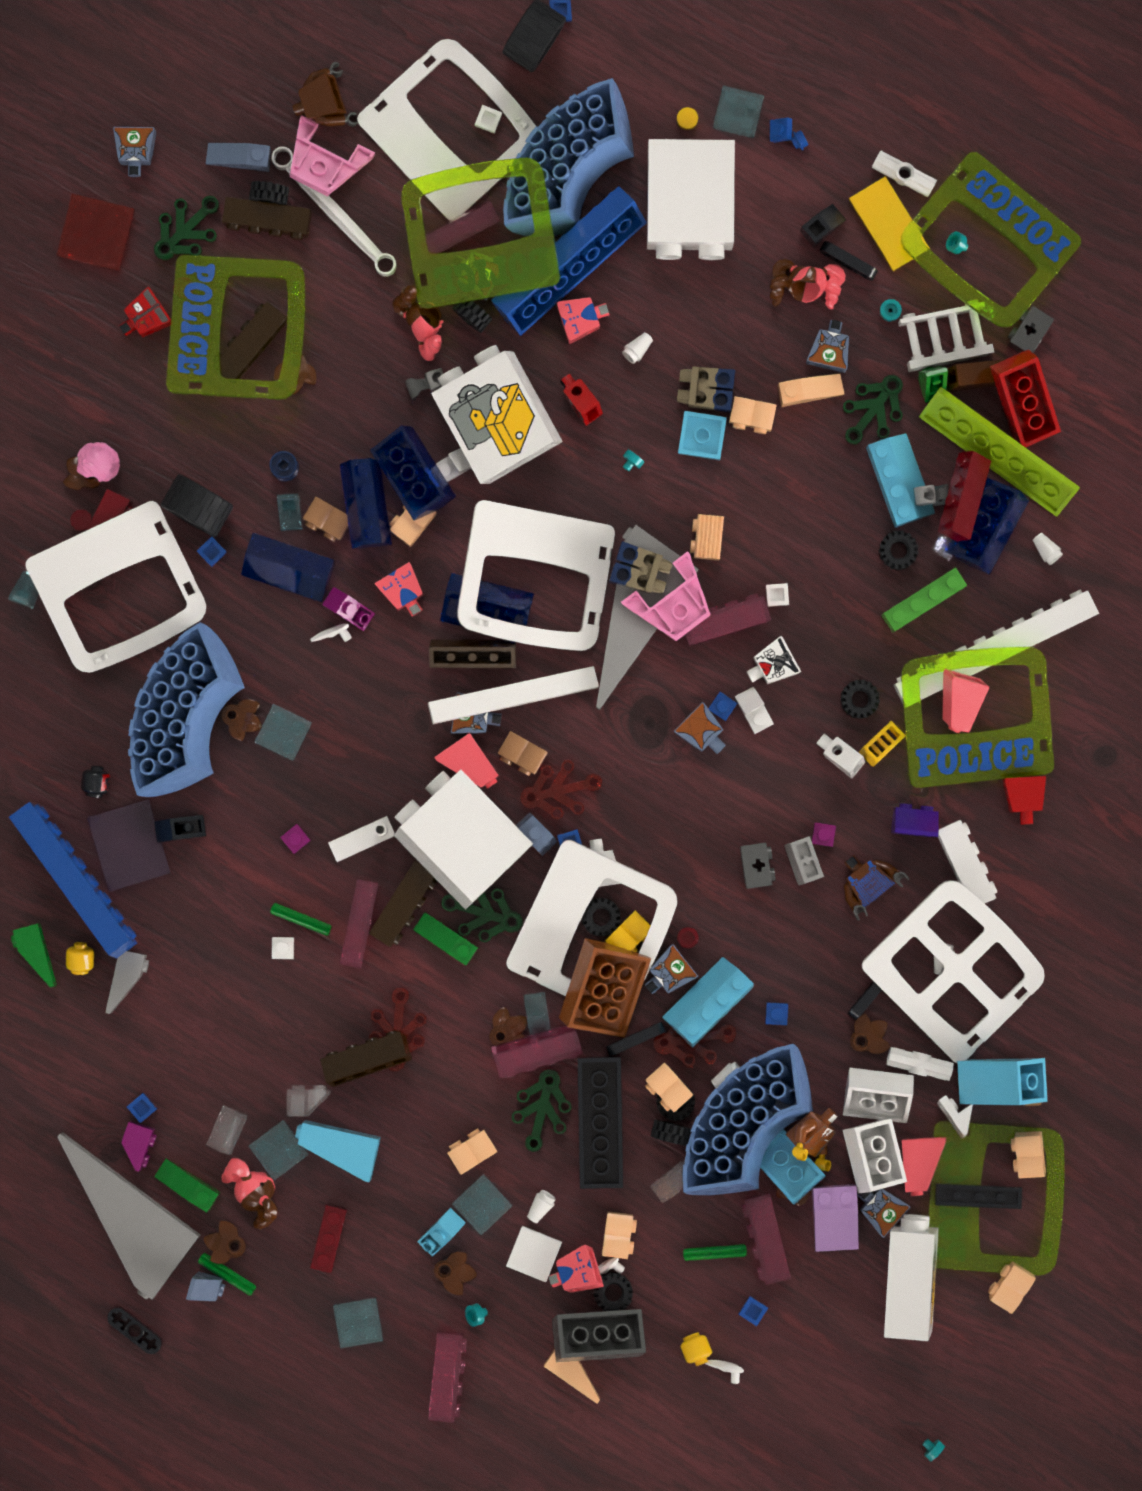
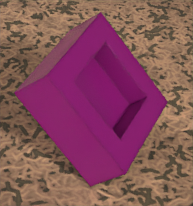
M815 822L812 844L833 847L836 826Z
M298 824L280 837L293 854L311 841Z

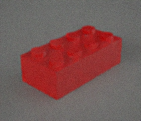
M1028 349L990 366L1014 440L1026 448L1061 432L1039 359L1034 353Z

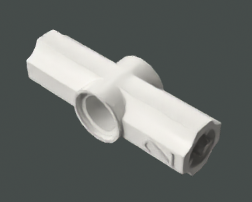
M883 151L879 152L872 165L873 169L894 179L899 185H905L926 197L930 195L937 181L915 169L910 163L902 162ZM907 170L910 177L905 179L900 177L899 171Z
M890 1047L886 1065L905 1069L913 1074L925 1077L928 1075L950 1081L954 1063L932 1058L931 1055L909 1052Z

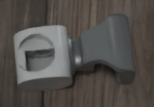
M442 368L425 373L424 379L409 378L405 381L412 401L416 400L421 391L426 389L436 391L441 388L438 377L444 374Z
M948 484L935 487L934 485L915 487L916 506L944 505L949 491Z

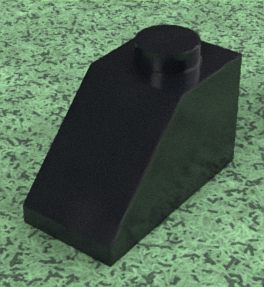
M203 815L170 818L154 822L157 843L206 836Z

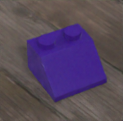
M899 803V807H894L891 833L932 838L938 837L939 812L933 811L934 807L921 806L919 810L912 809L911 804Z

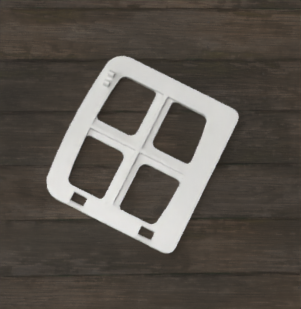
M952 880L938 885L862 962L864 972L955 1063L967 1060L1042 985L1045 976L1041 964L1014 932L961 883ZM949 901L957 903L984 927L983 932L959 954L954 953L928 926V921ZM912 937H916L944 966L942 973L919 994L904 980L891 962L892 957ZM996 942L1002 945L1024 973L1022 980L1003 999H1000L972 970L973 964ZM956 982L962 983L988 1010V1013L967 1034H961L932 1009V1005ZM1024 987L1027 992L1018 1000L1014 995ZM976 1033L980 1038L970 1046L967 1041Z

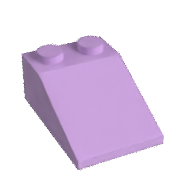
M856 1185L815 1186L812 1188L815 1252L859 1249Z

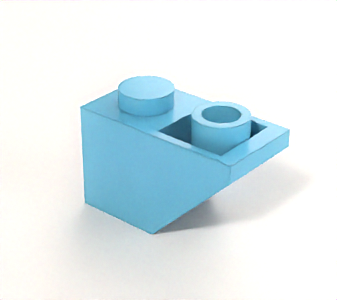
M450 1208L417 1242L433 1257L456 1235L466 1222Z

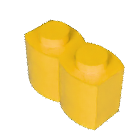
M635 910L605 941L608 944L637 952L636 946L641 941L644 942L651 925Z

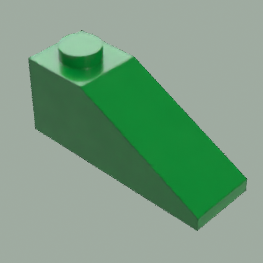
M926 367L919 371L918 381L925 403L930 402L940 387L946 390L948 377L946 367Z
M426 912L413 929L466 966L479 948Z
M41 923L13 930L14 935H11L13 947H17L18 952L49 987L57 986Z
M165 1158L154 1176L206 1213L211 1209L220 1194V1191Z

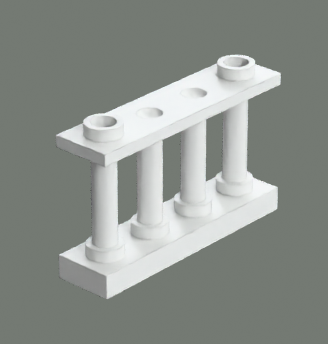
M978 300L966 302L965 306L918 316H915V313L903 315V319L899 320L898 325L899 327L907 325L913 354L912 360L907 363L908 372L993 355V344L987 345L984 342L978 311L985 307L984 302L978 303ZM959 314H970L976 343L974 348L966 349V346H963L957 319ZM949 318L955 346L953 352L945 353V350H942L936 319ZM927 321L934 352L932 356L924 358V355H921L915 323Z

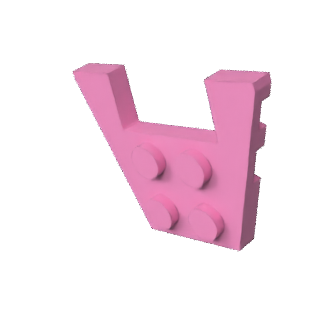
M301 115L290 178L329 196L373 160L375 152L358 144L347 161L310 142L318 128V124Z
M688 551L673 562V566L685 582L650 608L637 590L621 601L623 606L675 641L679 640L710 616Z

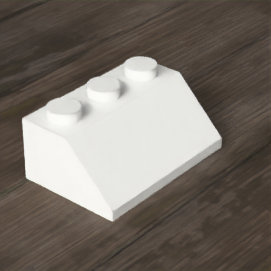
M849 1068L843 1115L876 1120L892 1118L893 1122L907 1123L913 1098L914 1075Z

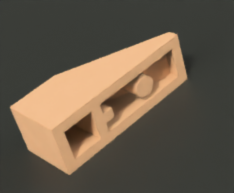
M840 374L780 382L777 386L781 407L844 395Z
M554 1348L544 1363V1367L598 1404L600 1397L581 1362L556 1363Z

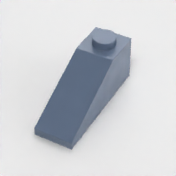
M208 143L206 165L269 172L272 150L268 145L251 143Z
M198 1271L191 1279L186 1299L216 1301L218 1296L222 1297L225 1289V1284H222L223 1279Z

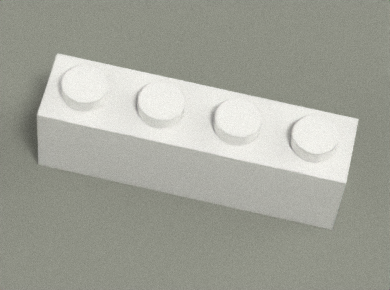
M958 820L940 828L938 839L958 882L984 904L996 899L995 893H997V889L993 881L989 882L987 879V867L977 857L979 850L975 842L971 843L968 837L971 833L967 824Z

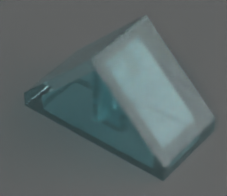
M298 493L277 495L281 531L301 530L300 495Z
M22 572L8 600L33 609L39 593L28 572Z
M545 992L524 995L530 1038L550 1035L551 1028Z

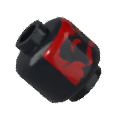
M92 765L91 769L83 771L81 790L85 792L86 796L102 798V795L109 791L110 774L104 771V767Z

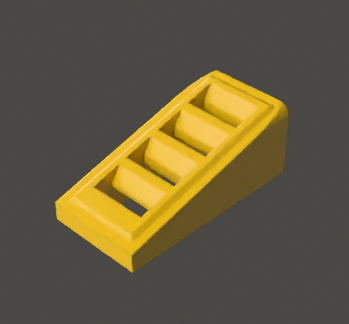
M890 721L859 753L874 767L906 735ZM889 730L897 739L894 740L886 731ZM883 736L891 745L888 746L880 737ZM875 741L884 750L883 752L874 744ZM868 748H870L878 757H876Z

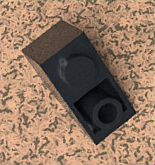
M831 204L801 227L800 232L814 248L842 225L846 219L834 204Z

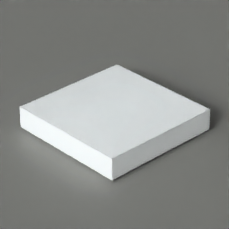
M522 1226L506 1267L546 1282L562 1241Z

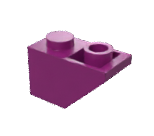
M335 587L332 588L322 604L362 631L366 629L375 614Z
M129 1121L121 1143L134 1169L141 1171L142 1167H147L150 1158L147 1152L149 1146H154L157 1135L154 1134V1128Z

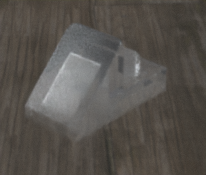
M683 1159L649 1186L662 1203L678 1194L683 1188V1165H685Z

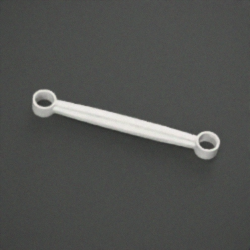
M278 147L272 153L273 164L277 169L286 170L290 174L293 154L287 147ZM279 152H287L291 160L286 165H279L275 160L276 155ZM296 181L322 211L375 262V269L379 275L388 277L394 274L396 271L395 258L388 253H382L330 196H326ZM388 258L393 261V267L389 272H382L378 268V262L381 259Z

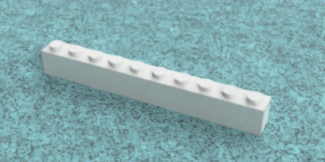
M1080 589L1070 594L1071 599L1065 602L1059 599L1050 604V609L1044 611L1041 608L1031 613L1032 618L1026 621L1022 617L1012 622L1013 627L1007 630L1002 627L993 631L994 636L989 639L983 636L973 641L975 645L968 649L965 645L954 650L956 655L949 658L947 655L936 659V664L931 667L925 664L915 669L917 673L910 677L908 673L898 677V683L893 686L904 708L943 690V672L945 669L972 676L1099 614L1089 591L1082 593Z

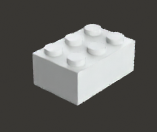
M892 1118L843 1130L858 1193L872 1192L907 1182Z

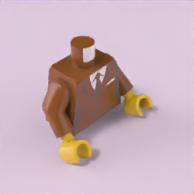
M828 1108L822 1115L813 1111L809 1112L786 1133V1136L795 1145L792 1154L797 1160L805 1161L808 1154L815 1158L819 1155L815 1164L821 1171L827 1172L831 1169V1162L825 1159L827 1144L836 1134V1130L832 1127L831 1123L838 1117L831 1108Z

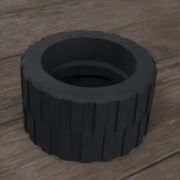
M534 0L516 25L502 53L528 71L534 72L562 30L566 17L540 0Z
M180 474L176 476L161 502V506L212 537H217L233 509V505L225 499Z

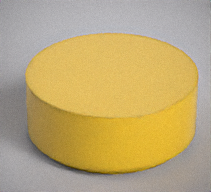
M686 107L678 112L677 124L680 128L691 130L697 125L698 114L694 109Z

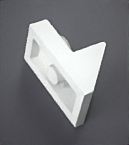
M460 448L449 453L448 457L430 468L440 485L443 486L471 469V466Z
M754 687L735 696L754 734L774 724L764 706V702Z
M944 1096L937 1104L962 1139L968 1133L973 1104L958 1113V1106L955 1101Z

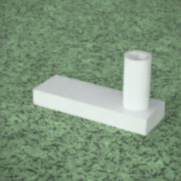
M386 816L328 842L336 861L339 862L394 837L395 832Z

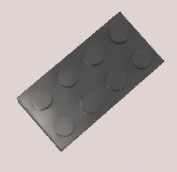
M641 1309L560 1314L552 1319L556 1363L640 1357L646 1353Z

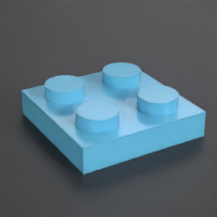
M684 411L678 454L720 460L727 417Z

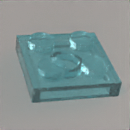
M723 86L713 128L754 138L764 95Z
M273 704L255 743L294 761L312 722Z
M284 1120L249 1145V1148L273 1180L309 1155L304 1147L298 1145V1139L295 1138V1134Z
M484 1174L452 1203L480 1235L487 1231L513 1206Z
M376 1297L333 1305L340 1349L383 1341Z

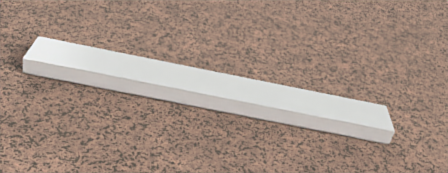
M594 666L431 701L428 702L432 723L437 724L598 688L599 684Z

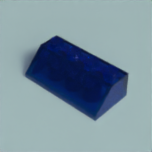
M401 425L370 450L413 520L441 509L456 497L413 427Z
M367 458L349 460L340 464L352 549L392 545L380 461Z
M987 477L971 539L965 541L951 540L945 552L970 567L990 575L1029 499L1020 490Z
M252 533L246 550L241 576L322 602L336 562L333 559Z
M453 573L450 575L440 618L442 622L462 626L457 618V608L463 579L461 575ZM480 580L476 611L493 619L527 626L534 593Z

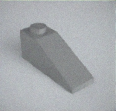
M126 951L117 958L105 1013H113L142 977L143 972L147 973L149 960H146L147 955Z

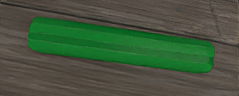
M274 903L271 907L270 913L326 936L330 934L332 929L330 924Z
M744 1244L687 1248L683 1250L685 1261L747 1256V1247Z
M203 1253L198 1260L200 1265L245 1294L252 1295L256 1285L225 1265L211 1262V1256Z

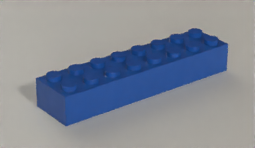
M618 186L583 219L579 220L574 227L562 235L555 244L548 248L546 261L547 267L551 271L549 276L540 277L541 266L536 267L530 264V275L526 280L518 281L514 278L508 286L498 292L491 301L505 322L521 336L640 230L647 222L635 201Z
M28 802L9 816L10 820L106 953L111 957L118 958L137 944V941L134 939L137 937L136 933L130 926L122 922L124 917L119 910H115L110 906L111 899L105 892L97 888L100 884L93 875L85 871L87 866L80 857L77 858L72 853L75 851L72 845L60 837L62 832L55 823L53 824L47 819L50 815L46 809L39 804L35 805Z

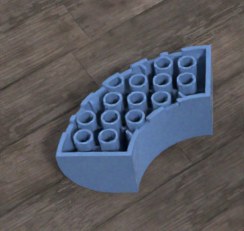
M613 78L593 84L578 95L573 94L560 107L557 105L546 115V119L529 134L525 140V146L521 153L517 154L513 162V171L510 179L507 181V193L503 208L504 225L511 232L523 236L545 237L567 233L580 220L584 200L595 181L615 164L634 157L627 111L622 95Z
M199 622L185 631L171 647L164 651V655L158 663L155 662L151 667L143 689L140 688L134 704L136 708L133 720H130L129 726L130 749H128V756L131 759L132 769H130L132 782L138 796L155 797L176 792L213 774L209 755V742L213 724L226 702L245 687L226 646L217 634L203 623Z
M790 1044L777 1047L750 1059L749 1062L732 1071L719 1087L715 1088L709 1095L699 1116L695 1119L689 1142L686 1145L685 1165H683L684 1193L689 1195H719L759 1189L760 1165L771 1141L789 1124L804 1118L809 1112L813 1111L806 1067L796 1045Z

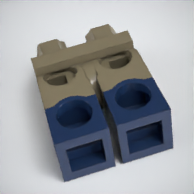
M692 366V369L680 370L679 382L691 384L690 391L678 389L677 402L688 404L689 408L731 413L735 370Z
M622 541L609 583L622 585L648 594L651 592L663 594L667 582L656 579L658 571L669 575L673 563L663 559V555Z

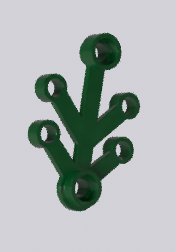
M206 196L202 200V208L186 223L185 211L188 208V204L182 198L177 199L174 203L176 209V233L170 239L169 226L172 224V217L168 213H162L159 216L161 239L154 246V253L159 259L169 260L174 254H190L192 257H199L201 255L202 249L196 243L190 246L176 245L182 239H199L210 243L216 241L217 234L213 229H207L206 231L192 230L208 214H214L219 210V202L214 196ZM179 202H184L185 206L184 208L179 209L177 207V204ZM213 202L215 204V207L213 209H208V203ZM165 216L169 217V222L162 223V218ZM209 232L214 233V237L212 239L207 238V234ZM167 246L169 248V251L167 253H162V247ZM193 247H198L199 251L198 253L193 254L191 252V249Z
M888 375L881 383L867 385L860 383L857 385L855 392L860 397L867 395L868 392L882 391L875 399L847 400L844 402L842 408L848 414L854 412V410L869 408L856 427H851L846 431L845 440L847 443L856 445L862 440V431L875 414L877 415L878 422L877 436L880 439H886L889 436L890 430L887 427L884 402L888 397L892 409L889 414L890 420L892 422H899L902 419L903 413L899 407L898 394L903 388V383L898 376ZM888 383H895L896 388L889 389ZM863 386L866 392L862 394L858 391V388ZM847 403H851L853 405V409L847 410L845 408V405ZM898 412L900 414V418L894 419L892 417V413ZM880 429H885L887 435L881 436L879 433ZM855 433L857 434V439L851 440L849 435Z
M494 889L491 897L494 901H497L503 914L493 911L485 893L477 898L482 908L470 905L465 910L451 894L444 896L441 902L442 907L446 911L457 909L480 916L469 923L459 925L458 932L462 936L469 935L472 930L491 920L499 922L500 924L493 928L479 932L478 937L481 942L490 941L491 937L504 930L511 933L516 932L522 926V917L519 913L510 910L504 899V892L501 889ZM495 891L502 893L500 899L494 898L493 894ZM450 898L454 900V906L448 907L446 901ZM509 918H514L516 920V924L514 926H510L508 924ZM464 925L469 929L466 934L460 931V928ZM483 932H487L489 934V938L487 940H483L481 938V934Z
M551 1069L544 1070L540 1074L539 1082L517 1093V1099L522 1103L527 1102L531 1095L542 1090L541 1098L522 1110L514 1111L512 1114V1121L520 1124L524 1121L525 1117L537 1111L532 1134L525 1140L526 1148L532 1152H536L542 1147L540 1134L546 1113L553 1123V1129L557 1134H563L566 1131V1124L560 1120L549 1102L550 1093L552 1092L558 1101L559 1110L562 1113H568L572 1107L558 1087L560 1083L559 1074ZM551 1076L554 1081L552 1084H547L545 1078ZM521 1092L527 1093L528 1097L526 1100L519 1098ZM564 1102L568 1103L569 1109L562 1110L561 1104ZM516 1113H520L522 1115V1119L520 1121H516L514 1119V1115ZM557 1124H563L564 1129L562 1131H557ZM532 1139H536L538 1141V1145L536 1147L530 1146V1141Z

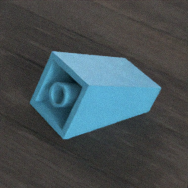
M1045 1058L971 1059L957 1061L960 1104L1025 1105L1048 1102Z
M307 1120L302 1125L299 1124L297 1126L295 1138L299 1139L298 1145L363 1181L370 1182L381 1139L380 1136Z

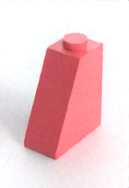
M948 669L944 670L942 720L949 725L948 728L956 733H960V731L970 732L989 690V686L982 679Z
M470 733L434 757L437 762L455 773L462 770L480 788L485 786L488 789L498 782L496 778L499 775Z
M946 1137L902 1140L903 1166L907 1182H904L905 1192H910L911 1196L924 1195L923 1191L929 1189L947 1141Z

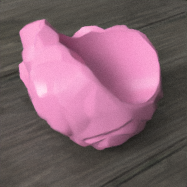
M87 443L77 454V472L86 478L96 477L99 482H107L119 472L120 459L118 453L106 443Z

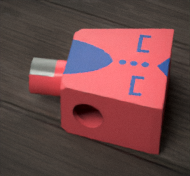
M591 297L557 302V309L569 344L600 329L598 319L609 316L606 303L594 307Z
M410 562L375 583L377 588L398 611L406 607L413 617L423 610L417 599L423 596V592Z
M583 1245L557 1260L558 1272L549 1275L553 1288L562 1285L563 1289L570 1293L604 1287L594 1250L587 1245Z

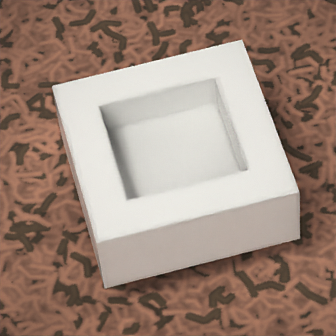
M482 105L475 126L495 134L502 117V112Z
M788 583L766 585L767 607L789 605Z
M272 937V959H294V937Z

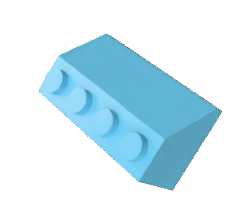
M907 434L889 437L869 444L866 450L894 527L896 528L935 514L932 504L916 506L914 488L925 486Z
M722 957L662 1018L693 1048L753 988L754 983L736 966Z

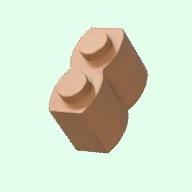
M315 497L303 520L306 522V527L315 532L317 529L323 531V536L326 539L335 542V540L341 541L353 518L322 499Z
M510 731L498 754L501 755L499 760L510 766L512 763L520 766L518 769L520 772L530 776L531 773L536 775L548 752Z

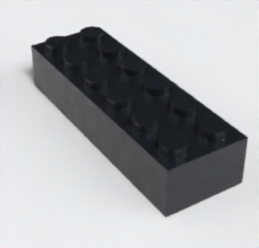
M577 1057L580 1189L623 1188L621 1057Z

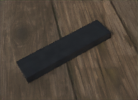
M935 1183V1206L1022 1209V1187Z

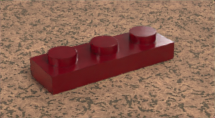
M326 1204L311 1269L332 1273L347 1209Z

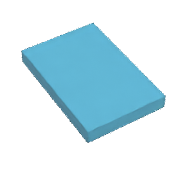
M783 1129L768 1146L760 1168L795 1205L826 1175L808 1156L805 1161L797 1160L793 1156L792 1150L795 1145L786 1136L787 1132Z

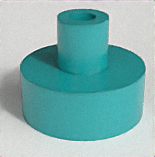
M958 231L951 233L946 241V249L953 254L965 252L968 249L967 237Z
M894 299L884 301L880 307L881 317L888 322L897 320L902 312L900 303Z
M629 449L623 455V458L627 461L622 467L628 472L633 466L640 469L644 464V461Z
M479 1304L469 1305L465 1309L466 1320L472 1327L483 1324L485 1317L488 1315L487 1309L482 1308Z
M927 1438L922 1444L927 1449L924 1456L930 1462L937 1458L945 1448V1445L939 1439L932 1443Z

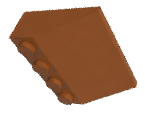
M585 938L559 1015L561 1021L570 1028L625 1038L651 958L615 945Z

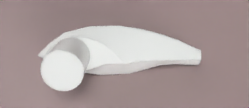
M339 624L328 628L310 640L313 642L340 634L344 642L352 638L347 630L349 624Z
M610 1258L598 1266L600 1275L606 1274L610 1269H614L621 1274L625 1267L618 1262L619 1258Z
M708 1360L705 1363L723 1372H730L731 1383L733 1384L739 1383L740 1373L744 1372L738 1365L727 1361Z

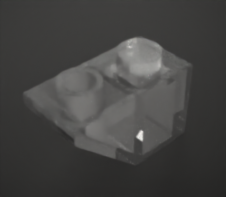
M292 1085V1089L287 1090V1116H309L331 1094V1089H326V1085H313V1089H305V1085Z

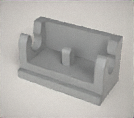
M810 836L784 845L798 886L824 877Z

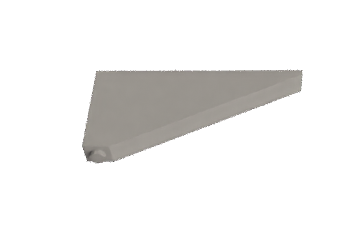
M637 525L633 529L629 527L623 535L624 542L663 555L662 558L671 563L681 557ZM673 564L669 575L659 571L657 573L656 579L667 582L663 594L654 592L648 594L637 590L650 608L685 582ZM694 566V569L697 573L699 569ZM618 584L615 590L596 705L598 710L604 705L657 630L653 625L621 604V601L636 590Z
M63 1132L60 1133L57 1138L132 1283L138 1289L137 1293L145 1299H153L201 1234Z

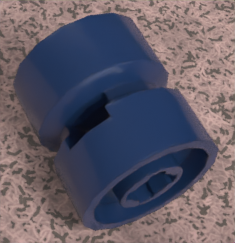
M277 452L270 459L269 467L276 479L288 482L298 475V461L290 452Z

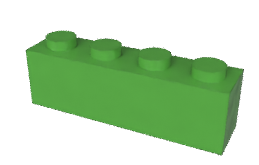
M954 568L884 612L881 616L891 632L894 633L965 588L967 584L957 568Z

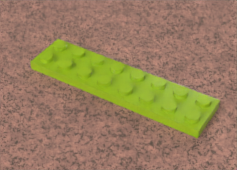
M942 387L939 388L919 416V418L966 452L975 451L991 460V470L1056 517L1080 488Z

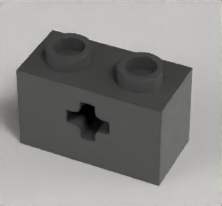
M1032 306L1030 310H1024L1019 318L1022 323L1018 329L1014 327L1007 337L1011 339L1008 346L1020 353L1028 349L1034 353L1054 321L1052 317ZM1030 326L1033 329L1031 331L1032 333L1028 336L1025 333L1027 331L1026 329H1028Z
M766 843L740 846L746 889L772 885V881L776 879L774 868H770L769 860L772 859L771 846L767 847ZM756 859H759V862L764 864V867L760 868L761 872H757V869L752 867V864L756 863Z

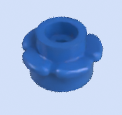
M801 130L796 133L793 131L791 141L794 147L804 150L803 148L808 146L804 134Z

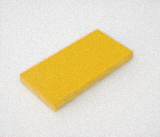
M886 176L849 198L850 203L892 271L897 270L930 249Z

